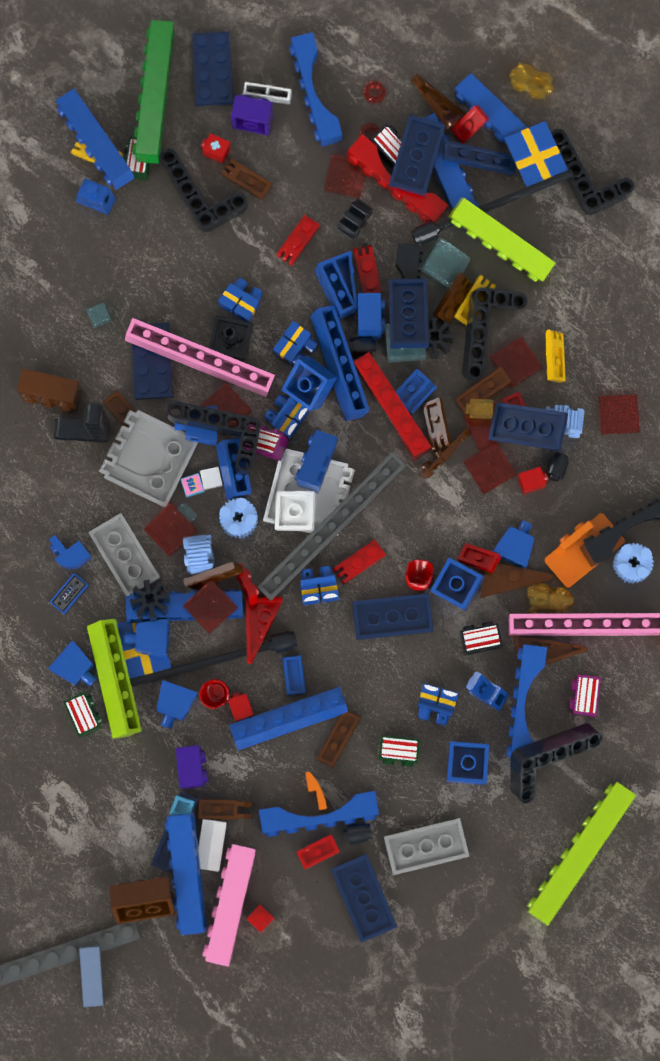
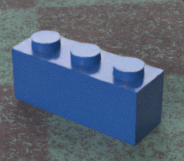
M240 438L222 440L216 445L227 501L233 498L234 500L236 498H246L252 494L248 474L240 475L235 470ZM245 461L239 462L241 468H247Z

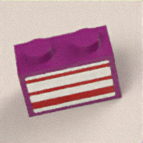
M249 425L247 430L250 432L256 431V427L253 425ZM261 425L255 454L281 461L289 440L284 436V432L277 429L270 431L267 430V427ZM250 443L243 444L246 450L253 448Z
M577 675L576 679H572L571 690L574 691V698H570L569 710H572V715L592 718L597 716L601 677Z

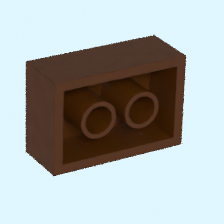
M22 369L17 388L19 395L26 403L35 404V402H38L47 408L56 406L60 407V410L69 413L72 410L77 411L82 394L79 381Z
M158 876L151 880L140 879L133 883H116L114 886H109L111 909L117 924L175 915L173 892L168 877Z

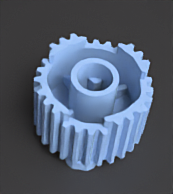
M555 405V408L546 406L547 410L568 413L564 434L570 438H580L583 429L584 409L578 408L577 411H574L567 405Z
M244 498L228 500L229 503L226 502L219 513L222 530L228 536H234L235 539L237 537L245 539V536L249 537V534L252 535V531H255L254 528H257V511L253 504H250V501L247 502ZM235 516H243L242 521H234L236 519Z
M211 535L183 538L184 549H186L184 561L185 566H187L188 575H197L214 569L215 557L212 546H210V544H213Z
M634 543L624 545L617 552L613 560V567L616 570L615 574H618L617 577H621L620 580H624V583L628 582L630 584L631 582L634 584L635 582H642L648 577L654 566L652 564L654 562L652 560V552L646 546L642 547V544L639 545L637 543L635 545ZM635 560L637 565L635 567H632V564L629 563V561Z

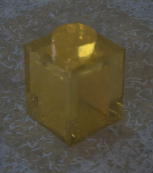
M470 399L469 403H466L465 414H469V419L492 420L493 400Z

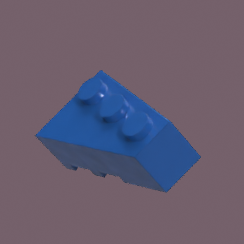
M351 250L318 263L314 271L330 306L335 305L339 320L354 315L358 308Z
M316 430L315 434H311L308 441L310 447L308 452H304L301 460L303 463L302 467L298 469L295 476L297 487L319 494L337 446L338 437Z

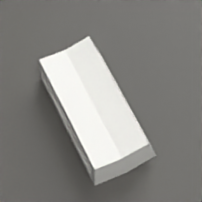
M245 82L243 94L249 95L254 99L266 98L271 102L290 104L292 89ZM248 89L265 91L266 95L248 92ZM271 92L288 96L287 98L270 96L269 94Z
M205 819L202 821L198 851L200 868L203 870L219 872L226 830L225 822Z

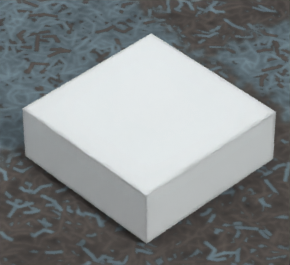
M219 467L200 471L204 490L223 486Z

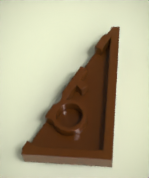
M415 74L411 81L441 122L446 125L447 129L457 124L466 115L463 110L418 74Z
M465 428L451 442L450 446L438 449L434 453L435 458L431 462L427 460L420 467L422 471L419 475L423 479L430 478L434 474L432 471L437 470L455 452L457 447L471 434L470 431Z
M498 563L493 573L485 571L480 598L552 580L553 574Z
M517 635L512 636L517 655L518 649L522 648L523 644L547 647L545 665L588 651L586 646L539 640L537 638L519 637Z

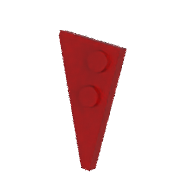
M257 597V604L252 606L249 605L246 598L247 664L253 663L283 603V597H275L272 601L267 597Z

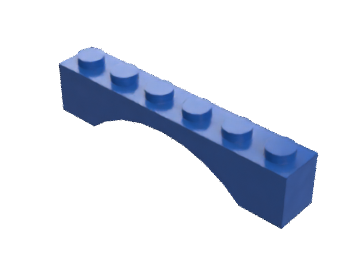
M313 32L292 37V45H289L291 56L295 55L296 62H294L296 73L300 72L301 75L299 84L301 90L305 89L306 96H304L306 107H310L311 113H309L310 122L315 124L316 130H314L316 142L320 141L321 147L343 141V135L338 118L322 105L313 88L312 71L318 57V49Z
M523 644L522 648L518 649L517 659L521 660L520 668L516 667L515 679L519 680L518 687H514L513 691L516 705L512 706L511 718H514L513 726H509L508 737H512L511 745H507L506 751L509 761L515 749L534 742L526 726L525 700L532 681L545 667L547 647Z
M372 791L356 794L340 809L322 816H299L289 813L280 807L261 809L259 814L262 833L267 834V837L278 836L280 831H286L287 834L298 832V828L306 827V831L318 829L317 825L325 824V828L337 826L336 822L344 821L345 824L356 823V819L364 818V821L375 820V816L379 815L376 793Z

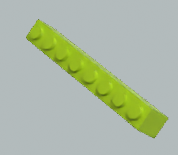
M620 783L609 784L604 792L606 797L603 801L599 799L594 806L595 813L593 816L590 817L588 815L582 824L584 826L582 832H577L572 838L571 842L574 843L572 847L564 850L560 856L563 860L559 866L555 864L549 872L552 876L548 882L544 880L540 885L538 897H532L527 907H529V910L527 912L546 926L550 924L636 797V794Z

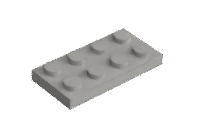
M122 513L88 532L126 596H130L133 593L132 590L135 586L143 590L145 588L144 580H150V583L153 584L161 579Z
M460 818L384 837L393 875L470 857Z

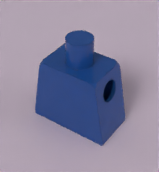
M85 178L76 197L77 203L109 215L116 200L108 187Z
M208 406V407H207V408H212V409H216V410H217V406ZM197 413L190 414V417L194 420L200 418ZM210 417L209 421L216 424L217 418ZM174 423V430L185 431V440L216 446L217 432Z
M522 520L518 529L510 526L493 552L500 554L501 559L526 569L535 539L528 534L532 525Z
M161 619L155 622L137 623L136 632H125V644H135V650L139 654L168 659L170 622L168 619Z
M74 641L69 643L48 668L51 672L75 686H78L83 681L91 687L97 680V677L90 672L94 667L93 663Z
M162 680L157 705V712L164 715L161 726L172 729L175 719L184 721L197 699L198 693Z

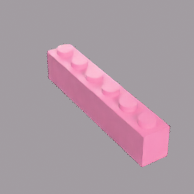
M232 844V848L227 849L226 859L229 860L228 866L223 867L221 878L224 879L223 887L219 886L216 898H220L218 906H214L212 917L215 918L213 926H209L207 937L211 938L209 945L205 944L203 952L207 962L224 966L230 965L256 849Z

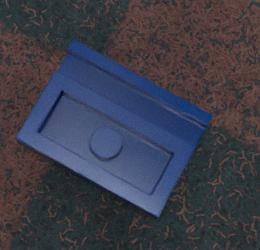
M416 369L395 392L410 415H413L437 389V386L421 371Z

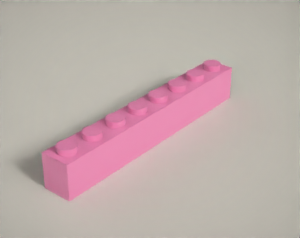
M132 318L125 335V341L264 397L267 396L275 376Z
M660 613L509 614L508 636L660 635Z

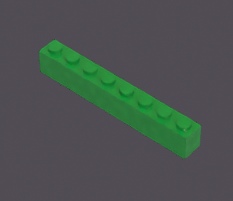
M151 20V25L147 27L146 38L149 39L148 44L145 43L144 49L147 59L143 60L142 66L145 75L144 77L141 76L140 82L143 92L139 93L138 103L141 104V109L137 110L136 120L139 121V125L135 126L134 137L137 138V142L133 143L132 154L136 155V162L159 164L174 24L169 21Z

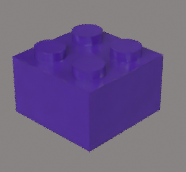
M246 94L235 95L231 114L233 129L269 136L273 119V103L266 98L254 99Z
M199 745L175 748L180 788L185 790L205 787V782H208V772L206 769H203V763H206L205 751L201 750Z

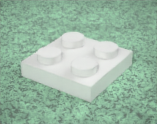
M277 491L275 530L314 531L316 493L314 491Z

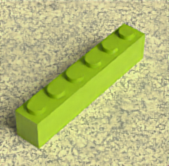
M460 198L448 216L452 219L451 223L458 228L461 226L467 230L466 234L473 239H476V237L483 241L481 244L489 250L493 248L498 251L497 256L505 261L508 258L513 262L512 266L519 271L525 270L528 273L527 277L535 282L537 280L544 281L556 263L465 198Z
M116 619L100 620L88 625V634L113 739L128 737L142 732Z

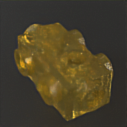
M519 63L517 68L514 67L509 78H512L511 84L515 90L519 92L525 90L536 100L540 98L545 99L546 95L550 96L554 88L552 85L553 78L548 73L539 72L529 64Z
M533 583L532 586H528L526 597H529V604L532 605L527 611L528 614H535L539 608L542 610L548 608L567 613L568 607L573 605L574 596L565 588H552L544 583Z

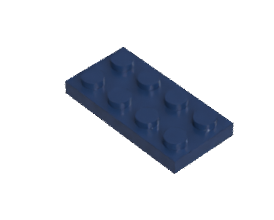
M229 31L192 33L196 106L233 104Z
M409 115L389 186L425 197L446 125Z
M389 279L390 349L429 348L427 279Z
M169 323L149 324L170 333ZM132 344L135 400L173 398L171 359Z
M496 402L488 440L561 451L568 413Z
M429 593L352 601L356 640L433 632Z
M367 854L331 869L361 943L397 928Z

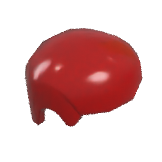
M220 679L208 680L199 691L200 701L210 709H216L225 705L230 697L228 685Z

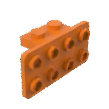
M602 513L585 524L583 521L574 528L575 532L572 535L566 534L559 540L561 544H559L558 548L544 560L546 565L566 588L573 586L597 566H590L580 547L584 544L583 540L593 535L595 538L600 535L599 531L605 527H614ZM623 536L619 538L613 552L624 544L625 539Z

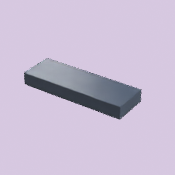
M100 945L80 947L83 1007L103 1006Z

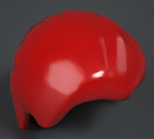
M421 559L410 561L407 564L405 573L407 585L415 591L429 588L434 579L433 564L430 561Z

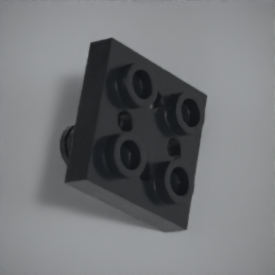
M216 315L209 349L231 358L245 361L253 323Z

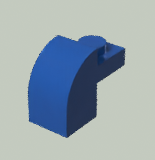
M56 535L49 539L52 543L49 547L55 555L60 553L54 560L65 569H78L92 559L80 541L66 550Z
M476 671L465 687L472 696L497 711H500L509 697V694L501 687L491 683Z

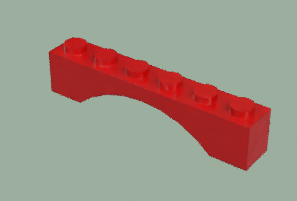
M363 134L349 148L347 152L348 160L355 166L359 165L366 176L370 178L372 176L376 179L377 184L382 189H388L394 199L405 203V207L410 212H416L423 223L432 221L434 224L447 211L449 205L435 193H426L424 197L389 186L391 175L380 160L377 146Z
M370 352L355 360L354 365L357 374L390 419L413 460L415 461L430 452L431 445Z

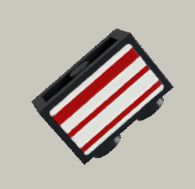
M385 124L369 140L377 146L378 154L391 168H394L402 140L392 125Z
M493 621L484 622L481 627L476 628L474 625L465 626L459 633L464 656L503 647L498 623L493 624Z

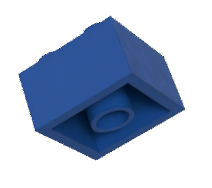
M358 293V337H372V340H380L381 334H385V317H381V315H384L385 299H381V293Z
M310 356L298 358L281 390L309 411H313L322 407L338 376Z
M448 558L430 591L466 612L484 577L459 562Z
M450 741L446 782L486 785L489 745Z

